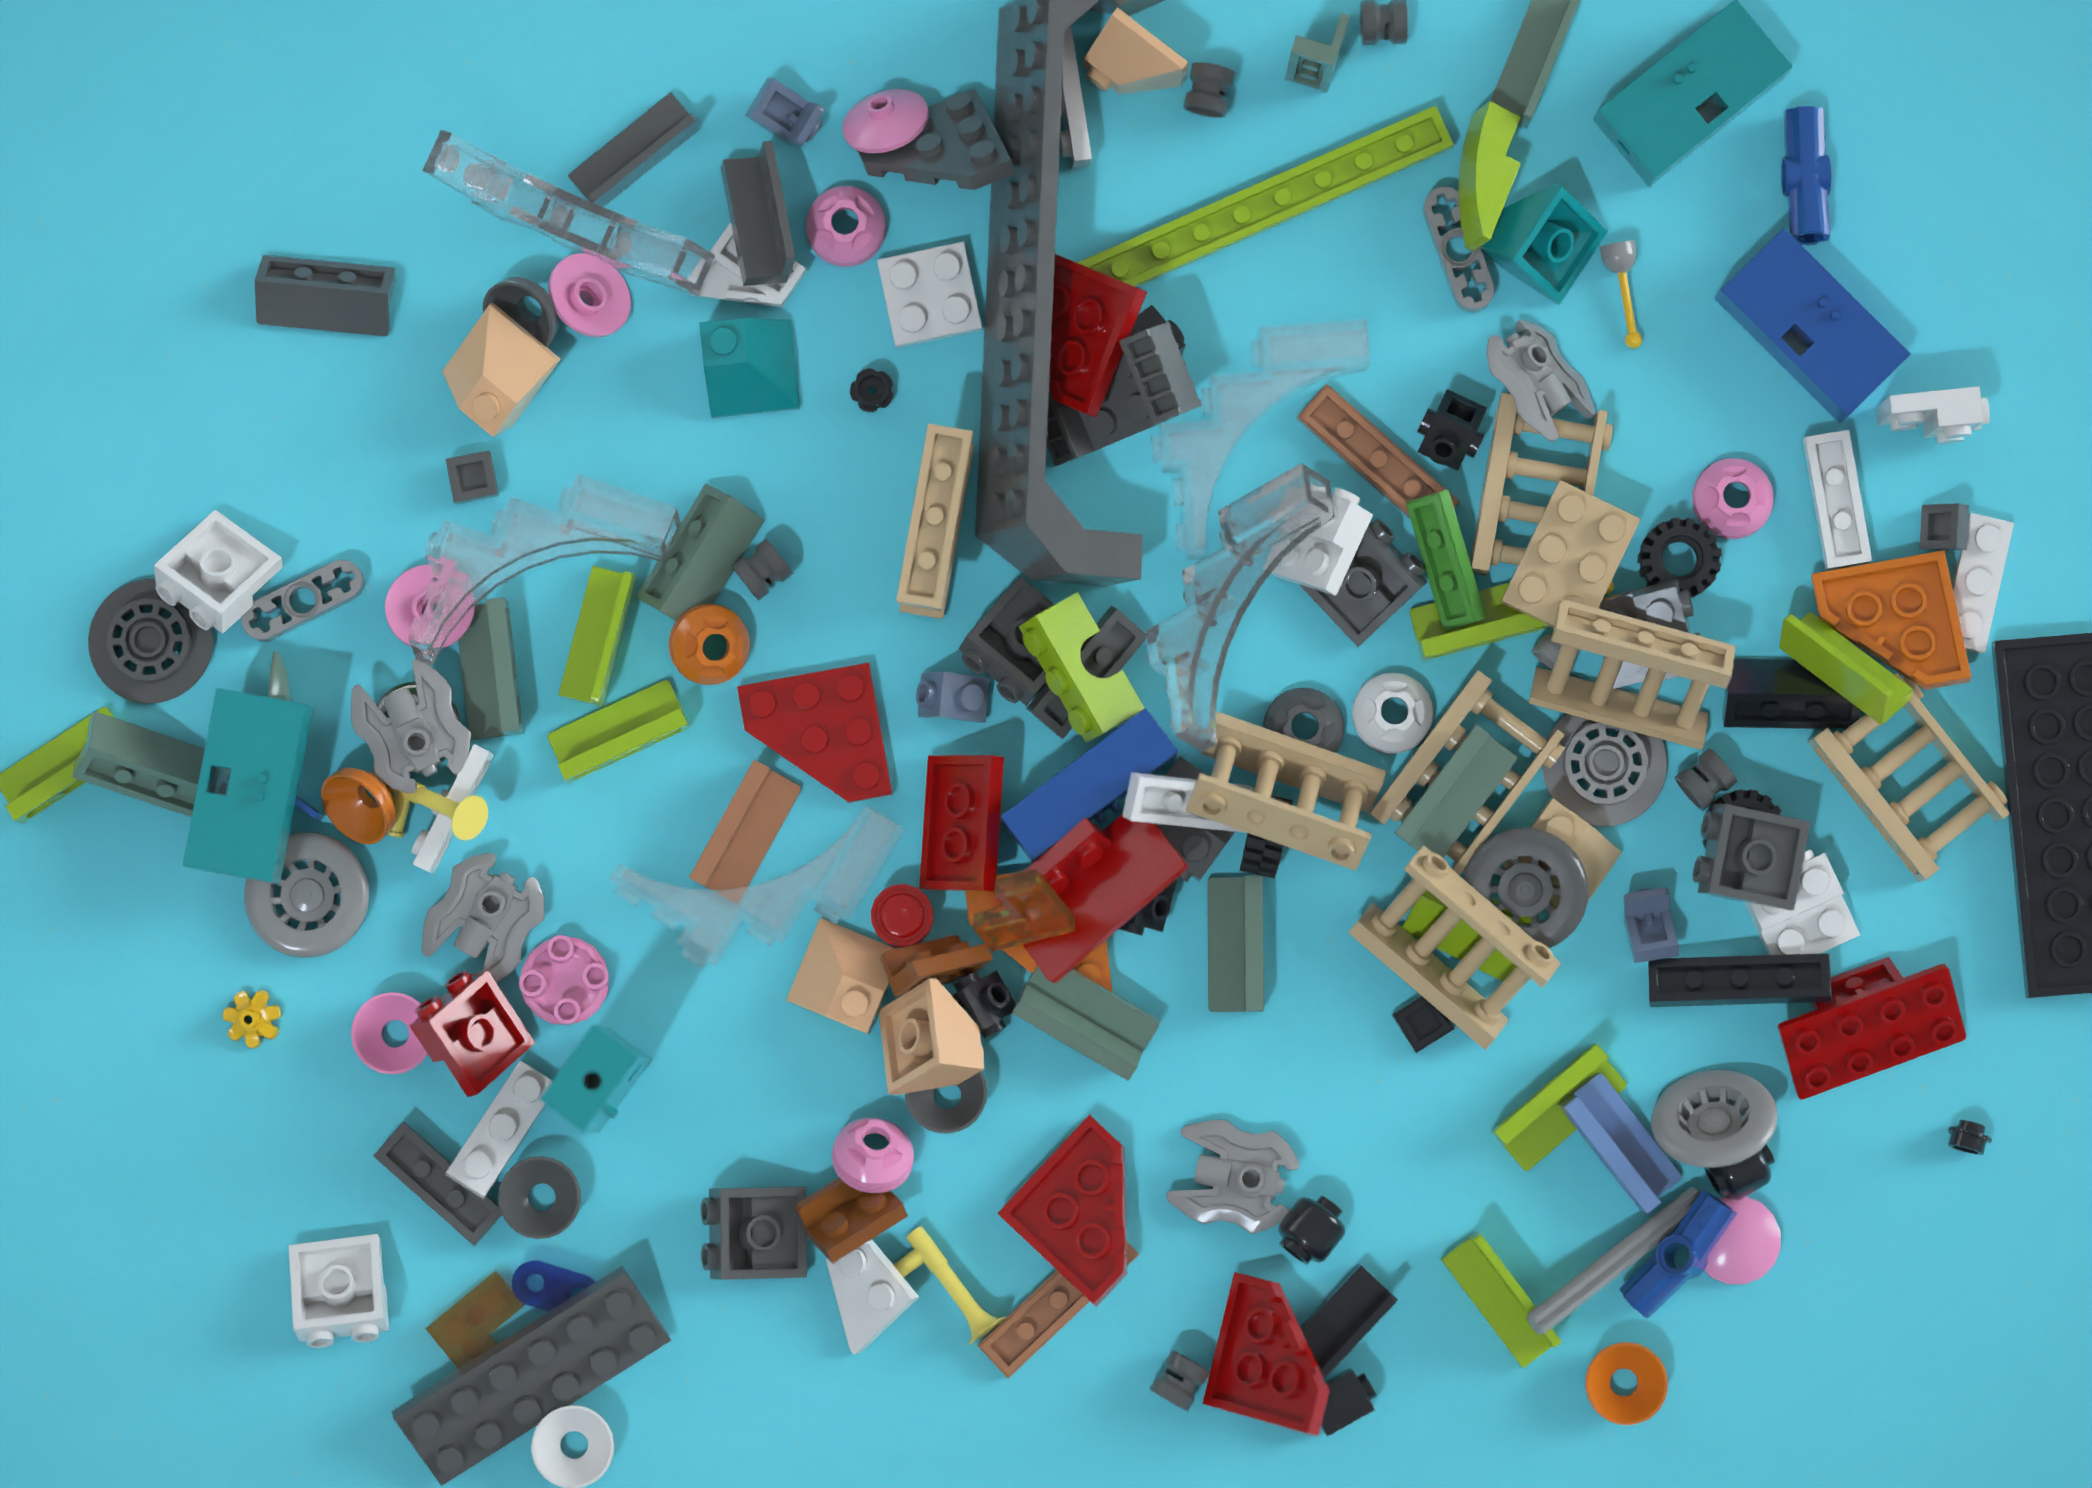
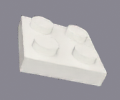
M964 242L877 260L895 348L982 331Z

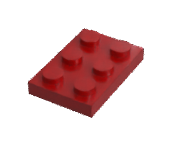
M995 755L928 756L919 889L931 891L995 892L1004 757Z

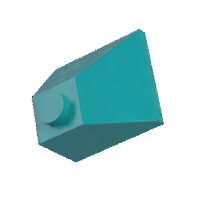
M1554 184L1503 208L1491 240L1480 246V248L1501 268L1560 305L1608 231L1563 186Z
M736 318L699 322L711 418L800 409L791 320Z

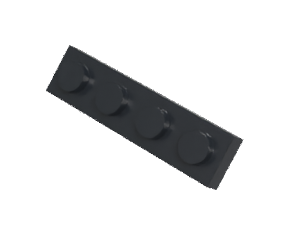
M1830 953L1665 958L1648 961L1650 1007L1832 1002Z

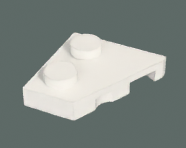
M730 222L684 290L691 296L783 307L807 270L804 266L794 261L787 283L743 286Z
M872 1239L833 1264L826 1259L849 1349L854 1355L861 1353L919 1298Z

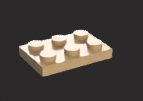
M1559 480L1503 595L1501 603L1554 628L1556 611L1561 599L1599 608L1641 519Z

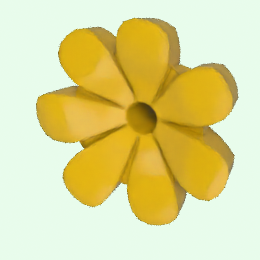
M258 990L253 999H250L246 991H239L235 994L234 1002L237 1005L236 1008L226 1007L222 1015L225 1021L233 1023V1026L227 1032L231 1040L239 1041L244 1036L247 1047L255 1049L261 1044L260 1036L263 1035L270 1040L278 1036L279 1029L271 1022L282 1016V1010L278 1005H266L270 998L268 992ZM248 1016L252 1017L251 1023L247 1021Z

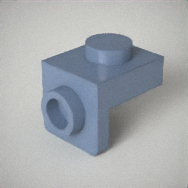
M767 78L745 116L787 144L802 146L805 142H809L818 132L821 126L819 117L824 108L817 103L806 101L774 78Z
M950 672L922 673L921 682L916 690L918 717L986 723L990 678Z
M1641 889L1625 894L1624 924L1634 963L1678 957L1679 944L1670 913L1668 889Z

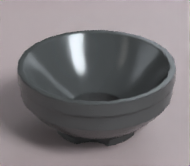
M509 277L498 282L488 290L483 301V313L489 304L494 303L546 347L555 339L559 329V316L556 313L551 297L544 288L529 279ZM525 296L534 298L540 304L542 316H535L529 312L525 305Z
M1295 688L1284 692L1271 703L1264 716L1263 728L1336 753L1343 740L1344 721L1340 709L1326 694L1316 689ZM1301 713L1312 715L1318 722L1316 735L1308 740L1296 737L1291 729L1293 718Z
M980 1071L956 1085L961 1091V1099L958 1105L951 1109H943L936 1104L934 1094L937 1088L905 1093L907 1107L912 1117L927 1130L939 1134H952L970 1127L978 1120L987 1101V1086L982 1072Z
M543 1156L530 1157L518 1162L504 1176L498 1194L499 1208L507 1224L517 1233L534 1239L550 1238L566 1230L575 1220L580 1208L581 1190L573 1172L562 1162ZM540 1183L552 1187L556 1195L554 1205L546 1211L535 1209L529 1201L531 1189Z

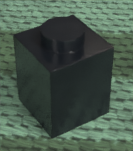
M1349 1368L1325 1382L1329 1389V1395L1321 1428L1327 1437L1375 1410L1370 1400L1377 1397L1365 1373L1356 1376L1354 1371Z

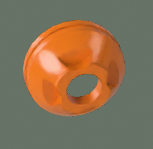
M700 604L682 613L675 621L668 641L669 654L673 665L685 678L697 684H720L729 681L744 667L750 650L749 634L740 617L732 610L716 604ZM712 634H721L727 643L725 654L717 660H709L703 653L704 640Z
M343 768L333 773L324 781L321 787L323 808L333 825L346 837L362 844H374L384 838L392 829L395 823L393 793L388 785L374 776L373 772L357 768ZM365 788L373 795L376 801L368 796Z
M1620 1342L1607 1346L1594 1356L1586 1372L1585 1390L1591 1406L1600 1416L1619 1425H1634L1648 1420L1659 1411L1668 1391V1378L1661 1360L1653 1351L1633 1342ZM1622 1368L1632 1371L1637 1380L1634 1391L1626 1396L1617 1395L1610 1386L1611 1376L1615 1371Z

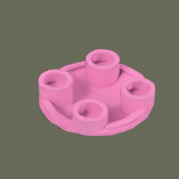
M558 935L544 941L529 954L522 967L519 986L525 1003L537 1017L551 1024L572 1025L587 1020L600 1009L608 994L609 973L604 958L594 946L579 938Z
M1729 1196L1720 1198L1737 1215L1708 1255L1704 1271L1709 1277L1726 1284H1747L1762 1278L1774 1266L1781 1249V1231L1774 1215L1761 1202L1747 1196L1740 1200H1734Z

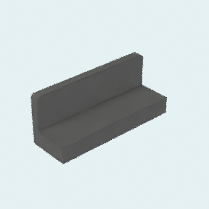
M669 93L572 171L568 177L595 211L598 212L700 130L698 122L691 113L689 114L676 97Z
M763 141L758 157L723 159L721 165V174L743 286L787 283L795 261V252L773 141Z
M263 255L255 278L256 322L262 325L387 336L390 330L389 303L395 285V268Z

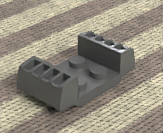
M1169 322L1146 329L1119 341L1123 353L1097 418L1053 400L1049 389L1046 446L1055 467L1203 406L1186 368L1187 365L1183 361L1178 348L1179 345L1175 341Z

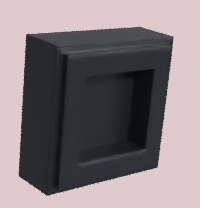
M1422 996L1392 1015L1415 1053L1454 1030L1448 1018Z

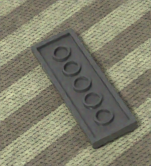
M621 1266L392 1411L393 1419L442 1486L536 1427L551 1411L563 1406H569L667 1344L671 1339L624 1267Z

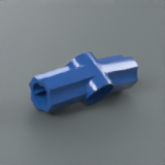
M1799 106L1785 109V156L1782 158L1781 185L1783 196L1788 197L1790 235L1801 245H1816L1820 242L1828 241L1830 238L1828 195L1831 190V163L1829 156L1825 155L1824 109L1814 106Z
M1702 1190L1673 1234L1664 1238L1659 1243L1656 1254L1619 1289L1626 1301L1643 1317L1650 1318L1685 1282L1698 1277L1705 1270L1708 1255L1737 1213L1719 1198L1713 1196L1708 1191ZM1686 1246L1689 1251V1260L1684 1267L1678 1269L1674 1262V1255L1680 1247Z

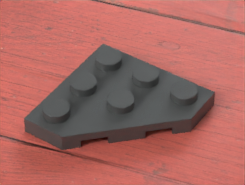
M975 88L964 93L954 94L947 100L928 107L929 119L926 127L913 141L905 146L884 153L857 151L869 176L884 177L887 172L901 173L906 181L936 185L940 179L956 181L959 188L976 190L1016 173L1012 161Z

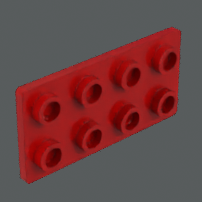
M1122 814L1107 828L1102 830L1090 820L1084 818L1018 876L1026 889L1032 893L1004 917V921L1050 982L1057 983L1184 873L1188 865L1156 823L1130 821L1123 817Z
M1889 957L1831 977L1832 1002H1809L1814 1011L1781 1022L1777 1026L1794 1089L1800 1100L1966 1039V1032L1951 974L1946 964H1939L1903 978Z

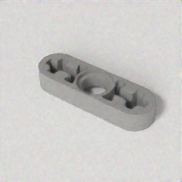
M1451 187L1435 188L1426 197L1423 205V215L1453 299L1457 306L1466 312L1475 313L1482 311L1489 305L1494 295V284L1482 250L1479 247L1475 251H1471L1470 257L1461 262L1449 258L1446 253V244L1453 238L1464 239L1462 228L1452 229L1443 236H1440L1438 230H1444L1447 225L1441 213L1434 214L1432 209L1437 205V198L1443 197L1446 203L1453 202L1455 207L1450 212V218L1453 226L1460 222L1458 191ZM1477 263L1479 270H1472L1470 274L1476 286L1483 285L1485 288L1480 294L1479 302H1474L1471 296L1463 297L1462 292L1467 287L1465 275L1463 273L1456 278L1453 271H1463Z
M334 561L253 601V606L241 617L243 629L249 636L258 641L267 642L274 640L356 599L364 589V575L350 561ZM342 570L347 575L353 573L355 578L349 582L351 590L344 592L338 587L328 591L327 594L332 600L325 604L324 595L314 582L322 578V584L326 587L337 581V571ZM302 588L312 590L316 598L313 609L307 613H297L291 606L292 595L295 591ZM281 598L283 609L292 620L285 623L284 617L280 615L269 621L271 629L267 632L260 627L253 628L252 623L257 620L255 612L261 609L266 614H271L280 610L274 602Z

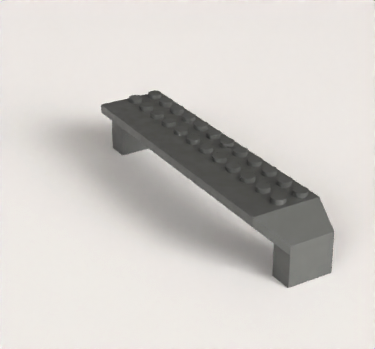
M1010 0L999 9L994 127L1012 161L1016 173L991 183L975 536L1031 580L1110 586L1141 579L1143 534L1084 529L1045 481L1064 31L1087 11L1113 14L1118 7L1125 14L1131 16L1165 0Z

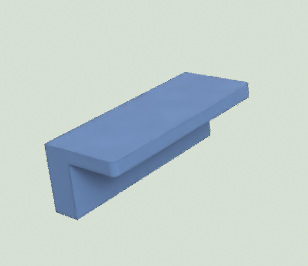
M1596 1073L1557 1104L1640 1211L1646 1214L1651 1212L1661 1204L1658 1197L1681 1180L1680 1172L1603 1074Z

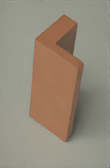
M753 760L689 878L726 899L739 903L799 796L801 787L772 771L764 764Z

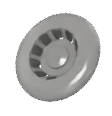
M1566 714L1554 726L1547 740L1558 729L1565 734L1559 742L1565 749L1550 769L1542 765L1544 781L1553 799L1589 824L1596 826H1614L1629 822L1643 814L1655 802L1663 788L1667 773V756L1662 739ZM1605 729L1616 731V737L1607 736ZM1595 730L1598 737L1589 740L1585 734ZM1624 736L1631 741L1633 747L1629 748L1623 742ZM1577 742L1584 746L1580 754L1573 753ZM1635 753L1638 754L1639 765H1634L1632 755ZM1571 761L1578 762V773H1572ZM1632 772L1637 774L1633 785L1628 781ZM1583 778L1589 784L1586 791L1580 787L1577 780ZM1622 786L1625 793L1615 797L1613 790ZM1596 789L1605 790V798L1594 796V791Z
M318 833L289 835L282 870L283 873L288 868L291 871V875L286 880L281 879L279 885L281 886L280 897H274L276 884L246 879L244 887L246 914L257 935L273 949L289 956L301 958L326 955L346 944L356 934L364 921L369 903V886L366 873L355 854L340 841ZM307 861L308 868L299 870L296 863ZM317 862L327 866L324 873L316 869ZM334 874L339 881V885L335 887L331 881V877ZM341 893L340 905L337 906L335 905L336 894ZM282 904L286 913L280 916L275 908L276 905ZM333 911L335 915L329 922H326L325 917ZM292 918L300 921L297 929L288 925ZM318 922V928L308 930L309 923Z
M1705 1070L1679 1079L1661 1094L1652 1112L1651 1129L1657 1144L1670 1157L1697 1167H1723L1748 1159L1760 1151L1775 1131L1778 1112L1770 1092L1763 1084L1751 1076L1732 1070Z

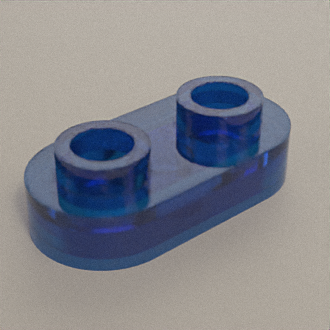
M532 1260L523 1263L516 1269L512 1277V1290L517 1299L522 1303L551 1311L570 1299L574 1288L581 1287L586 1289L594 1284L596 1280L589 1275L540 1260ZM533 1274L540 1275L544 1280V1286L540 1291H533L528 1286V1279Z

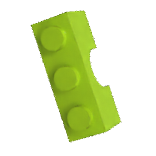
M1078 592L1019 626L1023 633L1025 647L1030 654L1038 659L1046 673L1045 678L1048 687L1055 695L1060 697L1068 711V719L1072 728L1083 737L1086 743L1145 709L1123 670L1108 678H1097L1084 668L1080 658L1082 644L1100 630Z

